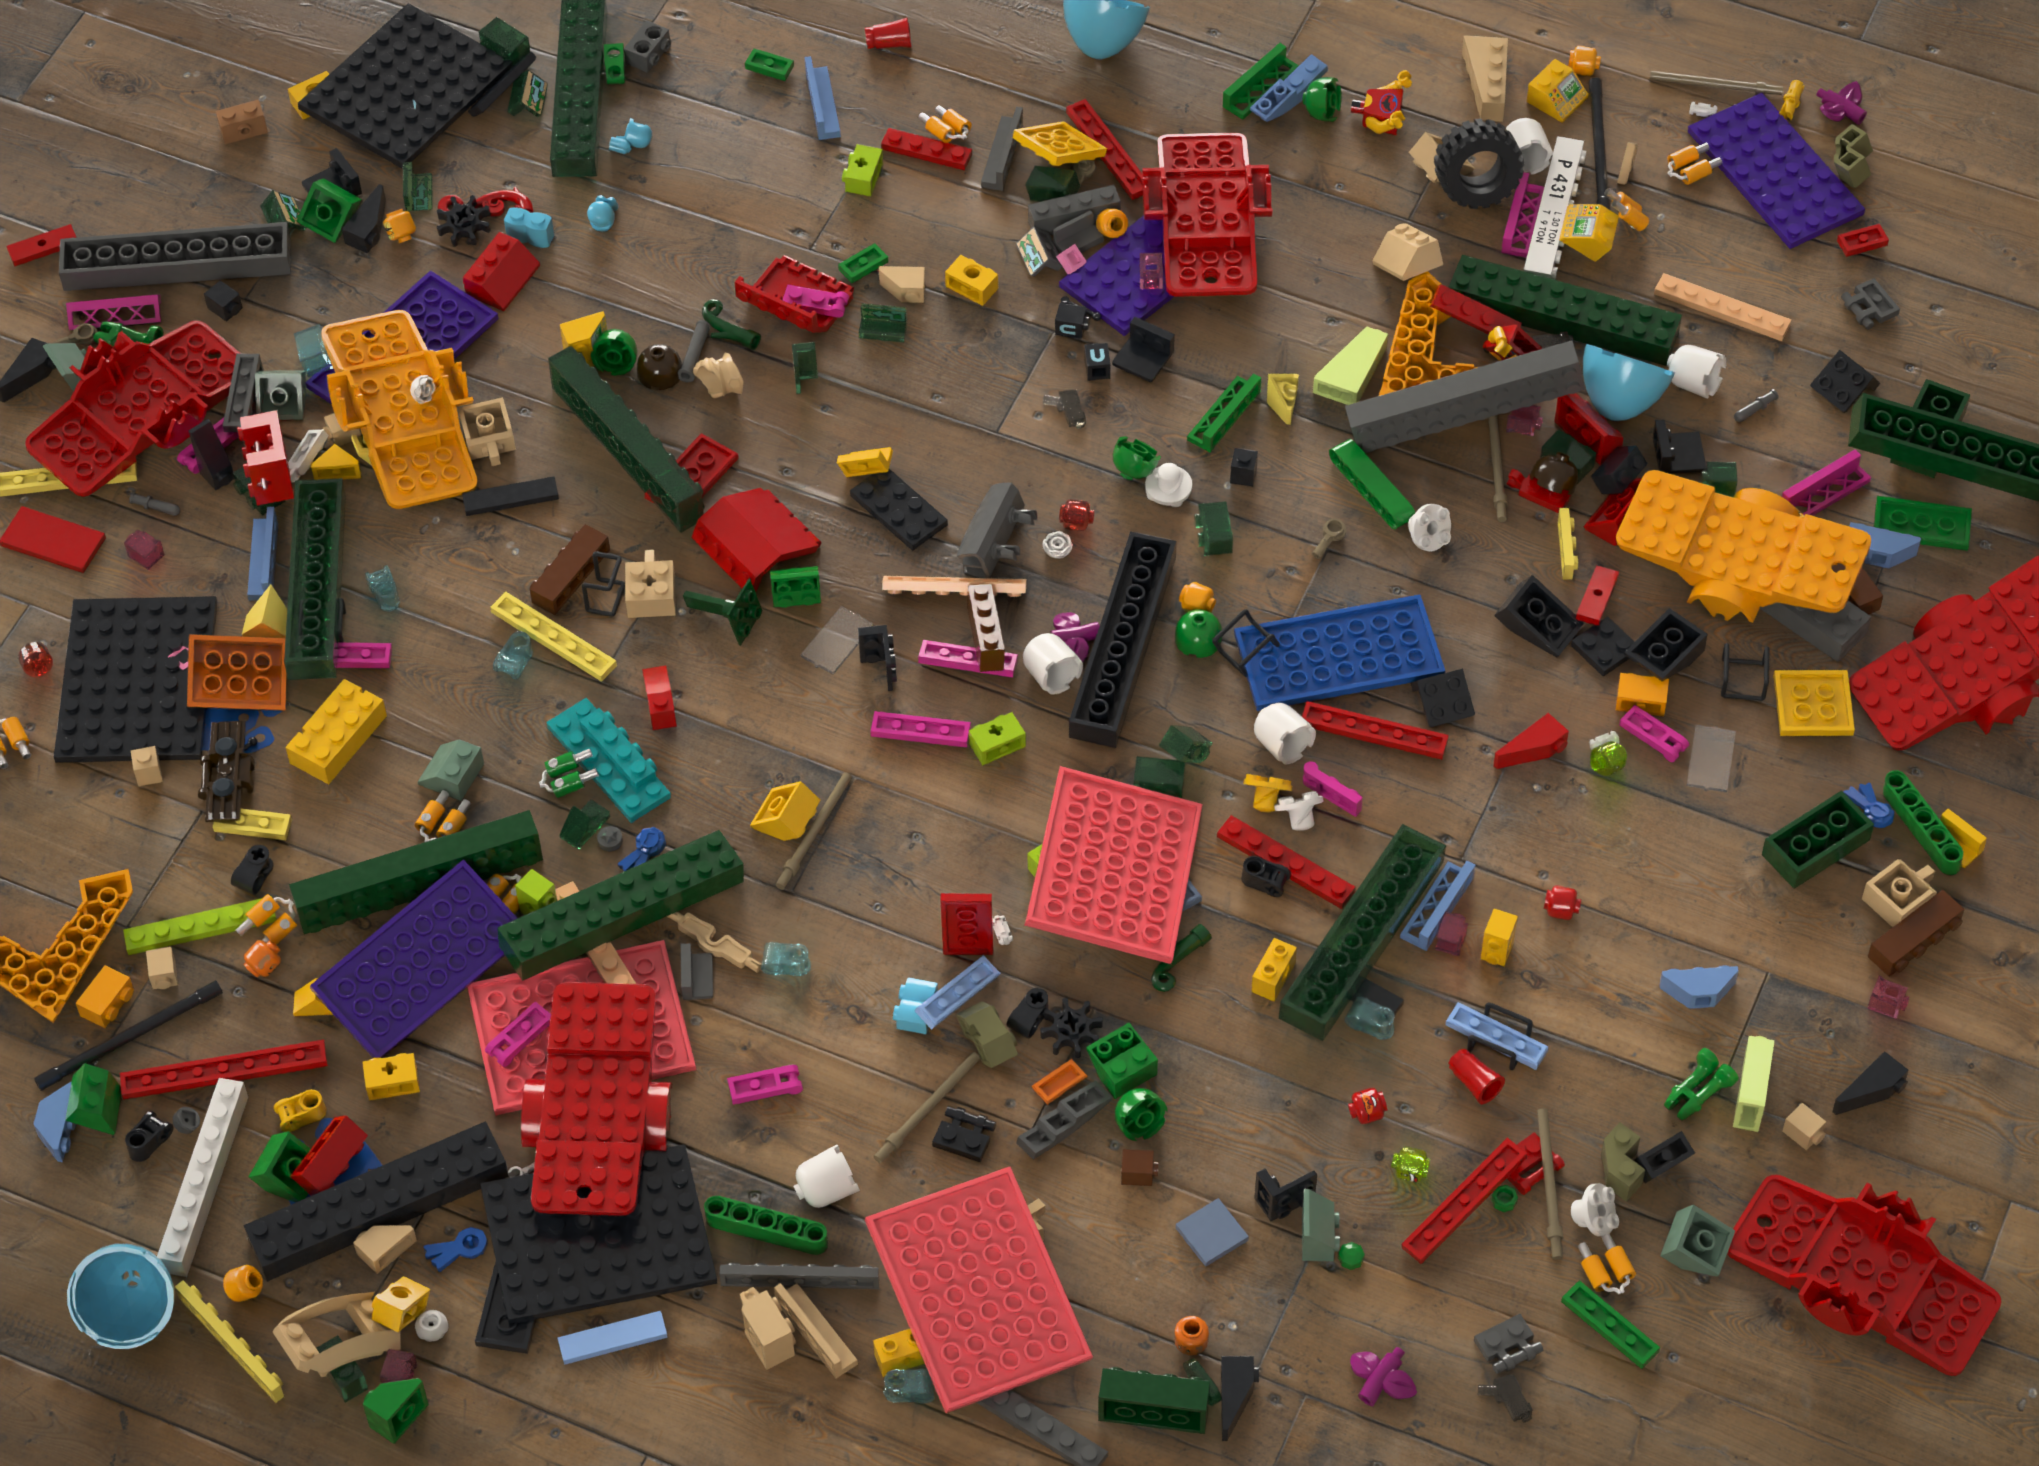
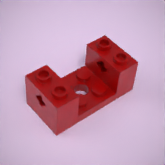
M277 410L240 417L241 427H237L239 440L245 441L242 453L244 461L247 460V463L243 464L245 477H250L252 482L248 484L250 498L255 497L257 506L293 499L294 493Z

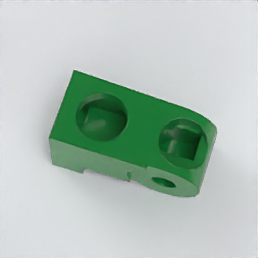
M604 44L607 85L625 83L624 44ZM617 50L620 54H608V52Z

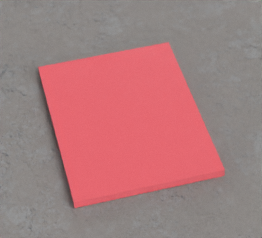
M1060 766L1024 926L1171 964L1174 957L1203 804Z
M661 940L616 950L636 984L649 985L655 991L656 1006L652 1050V1080L695 1071L696 1065L665 941ZM589 957L566 961L523 981L517 973L476 981L467 987L495 1116L522 1110L523 1091L526 1080L546 1078L549 1026L521 1050L507 1067L500 1065L495 1056L491 1057L485 1052L487 1044L534 1002H537L551 1014L553 992L557 985L565 982L604 983ZM504 1044V1045L501 1047V1049H502V1050H505V1049H507L509 1046H507L506 1044Z
M1010 1166L865 1218L868 1230L945 1413L1092 1360L1093 1355Z

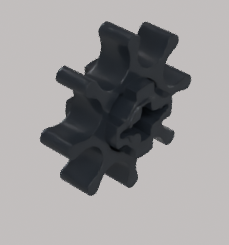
M474 195L470 196L467 204L460 205L453 196L450 198L453 206L452 210H437L439 220L447 221L445 224L437 226L438 234L443 236L446 233H453L450 237L453 247H456L459 239L464 237L470 238L472 245H476L477 240L474 234L477 231L481 230L487 233L491 231L489 222L481 221L484 217L491 215L489 206L486 205L481 209H475L474 207L477 205Z
M1065 997L1062 999V1008L1064 1009L1062 1012L1053 1013L1048 1008L1044 1010V1019L1052 1022L1053 1025L1040 1028V1038L1053 1037L1057 1039V1042L1053 1044L1054 1055H1058L1062 1047L1070 1046L1075 1051V1058H1080V1045L1082 1043L1088 1042L1092 1044L1099 1040V1036L1090 1033V1031L1094 1028H1102L1103 1018L1099 1016L1091 1019L1086 1016L1090 1012L1089 1001H1085L1082 1008L1074 1010L1069 1007L1068 998Z

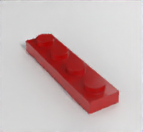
M888 128L881 142V149L964 171L972 156L971 148L944 143L943 141Z
M1442 284L1437 287L1430 307L1488 335L1497 326L1518 325L1521 327L1522 324Z

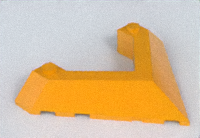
M1428 271L1408 281L1379 396L1478 368L1474 367V364L1456 363L1453 366L1441 365V362L1434 361L1437 326L1451 316L1430 307L1437 287L1441 283Z
M129 869L79 880L83 902L77 908L78 912L71 921H67L56 935L57 939L49 949L46 948L41 956L33 951H27L20 944L5 936H0V986L54 1023L133 894Z

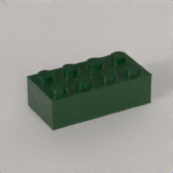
M1926 379L1913 407L1962 421L1968 407L1970 394ZM1894 459L1890 460V463L1931 478H1935L1937 474L1935 471Z
M1841 790L1765 838L1762 856L1795 889L1870 841L1874 823Z
M1119 1367L1103 1368L1098 1396V1421L1205 1434L1209 1408L1210 1381H1205L1199 1377H1192L1190 1379L1179 1378L1173 1374L1155 1375L1144 1370L1131 1372L1124 1371Z

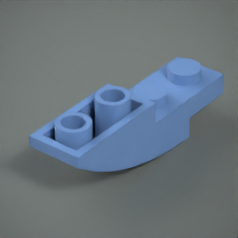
M1311 54L1284 81L1279 79L1250 107V110L1266 122L1285 114L1302 101L1303 93L1306 92L1308 86L1314 80L1321 78L1328 71V66Z

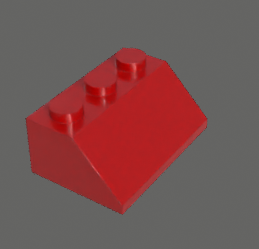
M499 231L463 276L465 293L504 312L540 267V262L518 239Z
M1576 393L1558 397L1554 422L1599 465L1607 459L1616 447L1623 445L1624 438L1617 429H1614L1604 416L1599 415L1588 401L1583 400Z
M1642 478L1634 479L1622 494H1610L1583 526L1585 530L1616 546L1617 532Z

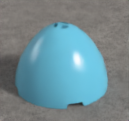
M1063 0L1064 18L1070 35L1079 49L1094 59L1110 58L1128 46L1139 34L1150 10L1149 6L1144 7L1143 4L1127 0Z
M1586 344L1583 378L1586 390L1596 410L1609 420H1628L1649 409L1664 394L1675 374L1673 371L1612 353Z
M113 1244L89 1254L74 1270L67 1289V1306L77 1328L97 1341V1344L113 1349H130L153 1340L166 1326L174 1306V1284L166 1266L154 1253L132 1244ZM134 1270L139 1273L140 1277L135 1276ZM127 1271L129 1277L124 1279V1273ZM134 1281L137 1285L131 1286L128 1283Z

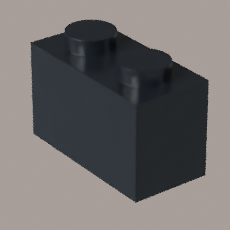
M1637 446L1616 447L1591 477L1601 494H1622L1648 463Z
M1680 1131L1638 1156L1633 1161L1645 1169L1643 1181L1646 1184L1694 1155L1695 1151L1683 1132Z

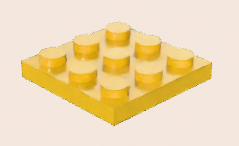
M1064 121L1015 129L1012 137L1020 142L1021 146L1031 149L1037 156L1045 158L1054 166H1061L1070 162L1078 163L1082 160H1095L1096 158L1104 157L1107 150L1106 147Z
M1848 670L1774 671L1780 736L1854 735L1855 728Z

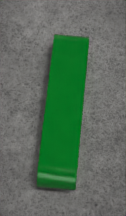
M1348 439L1329 449V456L1333 464L1392 529L1395 530L1409 522V519L1415 514L1413 506L1352 439Z
M1893 770L1887 773L1883 788V795L1940 871L1946 875L1957 874L1961 869L1963 860V849L1903 772Z
M711 1196L704 1204L706 1221L712 1228L812 1255L822 1254L828 1248L827 1229L820 1222L722 1196ZM716 1210L722 1211V1212H720V1213H718V1214H713V1213H712L713 1211H716ZM739 1217H746V1219L742 1221L736 1220ZM765 1223L771 1224L769 1227H762V1226H761V1225H763V1224H765ZM789 1230H795V1231H796L795 1233H792V1234L786 1233V1232L789 1231ZM816 1236L821 1237L819 1240H811V1238Z

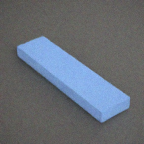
M983 955L919 1005L915 1012L932 1030L998 978L1001 973Z
M1459 1002L1446 1020V1026L1468 1037L1474 1035L1513 1051L1516 1054V1061L1534 1070H1537L1548 1052V1046Z
M657 1311L558 1337V1343L565 1365L668 1337L662 1313Z

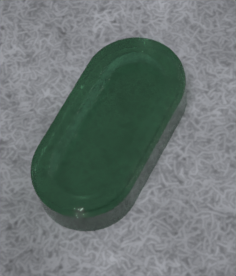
M1194 1358L1184 1362L1183 1367L1189 1379L1199 1377L1205 1381H1210L1209 1405L1214 1406L1221 1401L1220 1391L1200 1363Z

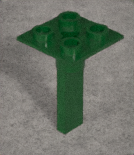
M750 579L747 580L736 600H725L691 591H685L683 594L687 607L723 615V617L728 618L740 646L745 638L749 636L753 625L760 618L763 611Z

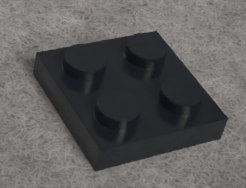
M1607 616L1601 620L1599 626L1594 625L1573 639L1571 646L1604 677L1629 660L1624 655V652L1635 641Z

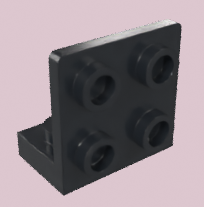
M337 148L329 151L331 159L329 162L330 168L302 181V186L307 193H309L313 182L324 178L355 196L362 194L358 174Z
M1134 317L1130 322V338L1116 355L1112 365L1148 382H1153L1174 353L1175 334Z
M1839 350L1810 386L1839 410L1846 413L1868 386L1875 391L1881 383Z
M1655 420L1652 438L1659 471L1668 474L1706 471L1700 433H1671L1670 429H1666L1665 420Z
M887 625L858 628L860 663L885 661L888 691H893L892 682H897L893 635L887 633Z
M1463 668L1411 682L1412 691H1419L1429 727L1475 715Z
M1266 1168L1256 1172L1254 1198L1270 1222L1277 1218L1283 1219L1291 1211L1300 1206L1302 1207L1304 1189H1310L1316 1193L1317 1173L1311 1171L1280 1187L1274 1175L1270 1176Z

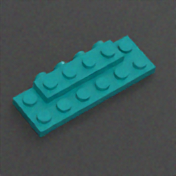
M585 698L546 722L547 728L568 752L573 751L574 754H577L587 749L591 750L593 756L578 763L586 772L596 768L599 776L593 778L594 782L630 823L671 798L670 791L656 777L657 767L650 758L644 759L642 756L643 751L636 742L631 744L628 741V733L623 727L617 728L614 725L615 720L609 711L603 712L600 708L596 709Z

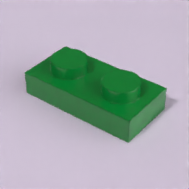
M755 48L745 62L746 70L786 81L794 67V60Z
M874 243L839 263L838 268L853 284L889 261L888 256Z

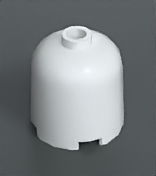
M1520 118L1510 123L1506 129L1512 133L1522 152L1524 166L1522 168L1524 172H1530L1532 175L1549 166V159L1553 155V151L1541 124L1530 118Z
M1694 345L1680 347L1674 354L1669 356L1667 361L1669 371L1675 372L1672 383L1704 398H1709V395L1714 396L1723 380L1719 375L1721 367L1726 368L1725 355Z
M1041 634L1032 639L1025 647L1023 653L1025 667L1042 689L1048 691L1051 695L1060 694L1070 688L1068 684L1075 677L1079 679L1081 676L1083 662L1057 635Z
M1275 703L1263 708L1259 712L1254 724V734L1278 761L1285 765L1303 757L1301 752L1307 745L1311 747L1316 738V730L1310 723L1290 706L1283 703Z
M838 1145L803 1162L796 1170L798 1184L793 1187L799 1199L805 1198L808 1204L813 1207L821 1208L860 1191L857 1183L854 1182L851 1176L853 1174Z

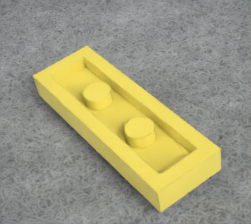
M1559 508L1557 523L1563 580H1572L1573 571L1578 570V556H1573V551H1576V537L1571 535V532H1574V518H1570L1569 508Z
M241 809L240 820L214 822L213 829L214 832L286 840L292 818L290 814Z

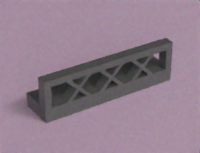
M1016 106L1013 118L1001 116L981 180L982 188L1003 191L1018 141L1012 138L1015 129L1023 127V107Z
M236 354L223 421L224 432H238L237 427H241L240 417L256 415L255 373L264 371L260 354Z

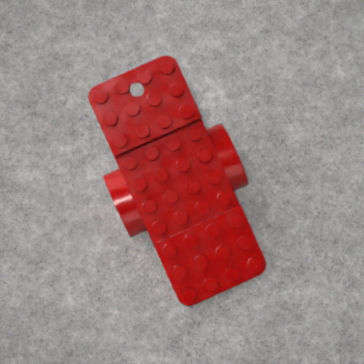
M1240 133L1168 134L1160 136L1157 141L1159 168H1142L1144 220H1162L1167 293L1176 297L1249 295L1257 290L1255 217H1272L1273 212L1271 208V175H1269V165L1249 164L1247 139ZM1214 277L1218 281L1211 284L1207 283L1205 279Z
M191 321L149 344L138 341L134 342L122 331L118 333L114 346L99 338V344L96 348H93L91 345L88 346L81 369H77L73 365L69 367L81 379L71 398L29 434L25 441L26 450L74 494L81 497L89 496L136 463V456L155 443L160 448L168 449L190 437L189 430L202 423L206 412L229 396L236 354L241 353L202 321ZM209 354H221L219 359H209L208 357Z
M2039 555L1988 587L1990 592L1977 600L1971 595L1960 594L1940 602L1931 608L1916 624L1913 631L1915 640L1909 644L1906 641L1902 642L1849 678L1850 691L1891 748L1899 751L1906 750L1955 723L1972 722L1974 720L1985 735L1990 733L1994 722L2011 725L2014 723L2013 719L2016 716H2025L2033 697H2039V685L2036 683V680L2039 679Z
M565 982L557 985L554 989L547 1045L546 1078L526 1080L521 1111L522 1147H536L531 1204L538 1213L628 1215L635 1210L637 1205L642 1158L645 1151H667L666 1131H670V1089H672L673 1084L672 1082H652V1050L656 997L655 991L649 985ZM582 1187H588L592 1192L588 1195V1198L583 1199L577 1196L578 1190Z
M1776 1174L1766 1177L1734 1226L1735 1234L1727 1255L1789 1290L1792 1286L1799 1289L1798 1295L1803 1306L1812 1316L1826 1326L1838 1332L1855 1336L1864 1335L1871 1328L1886 1336L1885 1342L1934 1369L1949 1376L1961 1374L1998 1313L2002 1302L1999 1293L1995 1289L1943 1256L1932 1240L1927 1237L1936 1219L1930 1217L1929 1219L1921 1220L1912 1199L1909 1197L1906 1201L1900 1199L1896 1190L1877 1197L1872 1185L1868 1182L1857 1199L1854 1197L1837 1199ZM1768 1217L1772 1222L1770 1227L1765 1226L1763 1228L1758 1225V1218Z

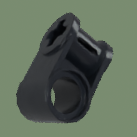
M254 845L248 850L240 865L232 874V886L253 895L260 891L264 881L273 870V861L270 858L267 847L264 845Z
M1257 856L1246 858L1243 863L1241 876L1244 885L1262 891L1272 897L1282 896L1284 892L1283 886L1291 877L1290 870L1283 865L1269 862Z
M1041 988L1030 989L1018 1007L1010 1014L1007 1027L1030 1039L1044 1019V1010L1048 1008L1047 992Z
M153 1111L147 1112L125 1137L130 1158L136 1162L147 1160L170 1137L173 1132V1124L170 1122L165 1123Z

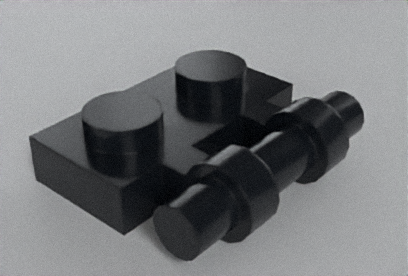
M948 1106L945 1116L953 1118L952 1123L941 1121L932 1141V1146L981 1163L990 1143V1136L984 1135L983 1131L986 1129L994 1132L996 1122L988 1120L987 1116L981 1114L976 1116L967 1113L964 1108L958 1107L955 1109ZM965 1122L975 1127L972 1131L961 1127V1125Z

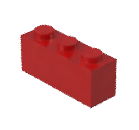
M347 1115L334 1117L290 1177L311 1196L334 1187L335 1184L333 1182L338 1175L343 1174L348 1169V1162L353 1155L358 1154L364 1147L363 1142L368 1135Z

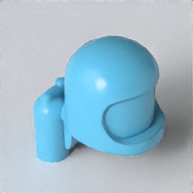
M630 118L625 136L611 137L609 150L627 154L631 151V146L645 148L651 141L652 130L648 125L636 123L634 119Z
M600 195L589 206L587 216L593 229L605 232L612 227L615 220L614 211L619 208L615 198H605Z

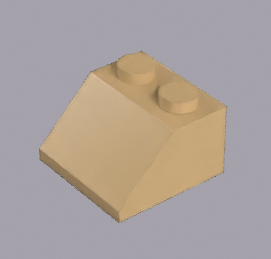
M1425 132L1409 153L1414 158L1413 162L1415 165L1427 172V178L1433 183H1437L1439 179L1435 173L1434 157L1437 155V146L1443 144L1441 137ZM1466 160L1460 174L1465 176L1475 168Z

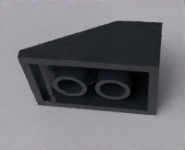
M1533 575L1516 587L1494 615L1511 632L1556 658L1585 624L1583 621L1576 620V614Z
M1669 608L1624 652V655L1659 680L1664 681L1690 666L1705 651L1708 634Z

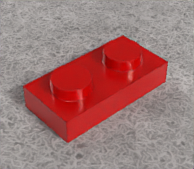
M1879 223L1838 235L1837 242L1845 256L1849 257L1888 246L1889 239Z

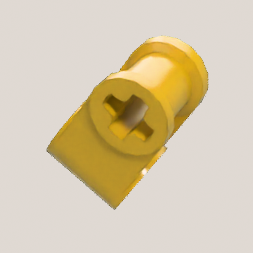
M312 1089L290 1098L281 1099L274 1105V1111L279 1115L281 1120L280 1128L283 1132H292L305 1125L320 1121L327 1112L321 1094ZM312 1104H317L316 1106L309 1108V1106H311Z

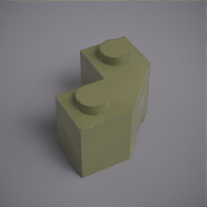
M1851 124L1836 137L1834 164L1840 179L1855 189L1871 176L1866 157L1873 152L1867 133Z
M981 1001L955 1014L964 1036L974 1041L984 1065L993 1068L1018 1055L1015 1048L1017 1041L1014 1035L1004 1026L993 1005Z
M1619 1122L1604 1138L1601 1158L1604 1166L1605 1186L1612 1187L1615 1194L1627 1202L1643 1184L1645 1169L1632 1160L1638 1152L1641 1137Z

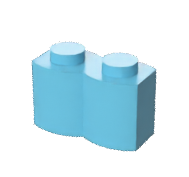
M509 208L504 218L506 235L518 239L521 243L528 242L535 247L546 248L550 246L554 237L552 218L549 215L539 212L530 213L522 208Z
M907 978L906 984H901L899 990L901 1002L899 1006L895 1005L893 1020L896 1021L897 1029L927 1034L929 1026L917 1015L915 1010L938 991V983Z

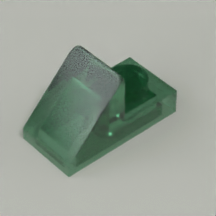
M591 799L581 810L573 806L559 834L560 838L579 850L610 818V811Z

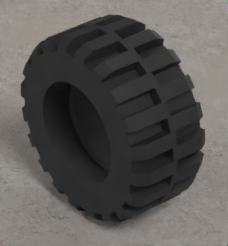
M1474 119L1472 123L1469 120L1462 122L1463 125L1459 128L1455 126L1451 129V134H1445L1441 139L1443 144L1437 146V155L1434 157L1435 173L1444 192L1447 193L1453 202L1457 201L1458 205L1466 207L1468 204L1470 209H1478V206H1482L1483 209L1489 208L1490 204L1495 203L1497 205L1501 203V199L1504 197L1508 198L1512 195L1511 190L1517 189L1519 186L1518 178L1521 179L1524 173L1522 168L1524 166L1522 152L1512 133L1502 124L1497 123L1496 125L1495 121L1489 119L1486 122H1483L1482 119ZM1491 151L1498 154L1495 164L1488 172L1476 177L1460 174L1464 162L1475 153Z

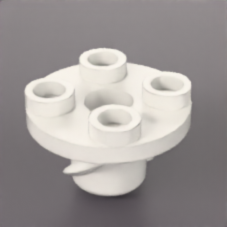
M1165 463L1155 468L1152 474L1146 478L1145 489L1147 498L1161 505L1179 507L1191 494L1192 479L1184 469L1173 463Z
M1426 504L1418 509L1409 519L1408 529L1414 544L1418 548L1425 551H1435L1450 542L1451 520L1447 508L1437 504Z
M1316 791L1302 793V798L1293 799L1292 796L1278 798V804L1274 805L1275 811H1288L1292 829L1303 831L1315 825L1312 808L1315 804L1322 803L1324 800L1323 796H1318Z
M1600 1183L1589 1185L1582 1199L1575 1200L1572 1203L1571 1216L1573 1221L1580 1227H1588L1595 1236L1610 1234L1613 1229L1618 1228L1619 1218L1616 1214L1615 1192L1613 1188L1606 1187Z

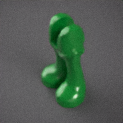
M103 321L100 326L103 332H96L93 339L97 344H99L98 339L101 338L111 346H114L118 333L122 331L134 342L138 341L149 344L164 336V331L162 327L154 325L148 329L147 333H141L125 327L122 323Z
M1702 1048L1696 1056L1697 1068L1685 1081L1671 1089L1672 1091L1664 1103L1665 1108L1670 1111L1682 1099L1687 1101L1677 1114L1681 1121L1700 1111L1704 1102L1722 1088L1732 1087L1739 1080L1737 1073L1729 1065L1722 1064L1718 1068V1058L1708 1048ZM1715 1072L1711 1080L1695 1094L1693 1090L1704 1079Z

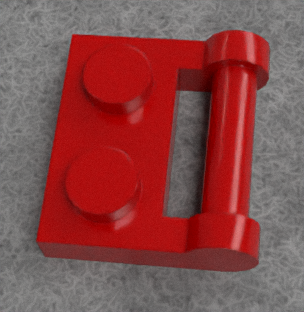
M1535 1132L1517 1144L1527 1153V1158L1507 1177L1511 1184L1523 1195L1531 1191V1187L1544 1178L1543 1166L1525 1179L1520 1177L1542 1161L1540 1138ZM1552 1151L1554 1171H1559L1565 1166L1564 1161L1558 1154Z

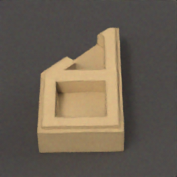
M1627 143L1617 182L1619 184H1627L1638 149L1637 143Z

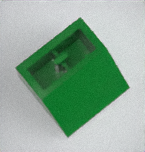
M818 566L770 570L774 607L786 608L789 606L821 603Z
M1130 1023L1087 1046V1052L1101 1082L1114 1099L1155 1077L1158 1073V1059Z

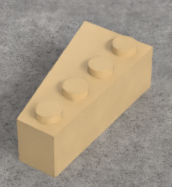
M1464 36L1462 55L1466 62L1467 73L1470 76L1471 88L1475 94V102L1480 119L1503 122L1508 38Z

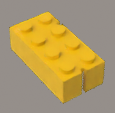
M343 679L302 727L303 734L298 732L285 747L289 763L329 785L387 717L383 699L366 690L363 693L361 687Z

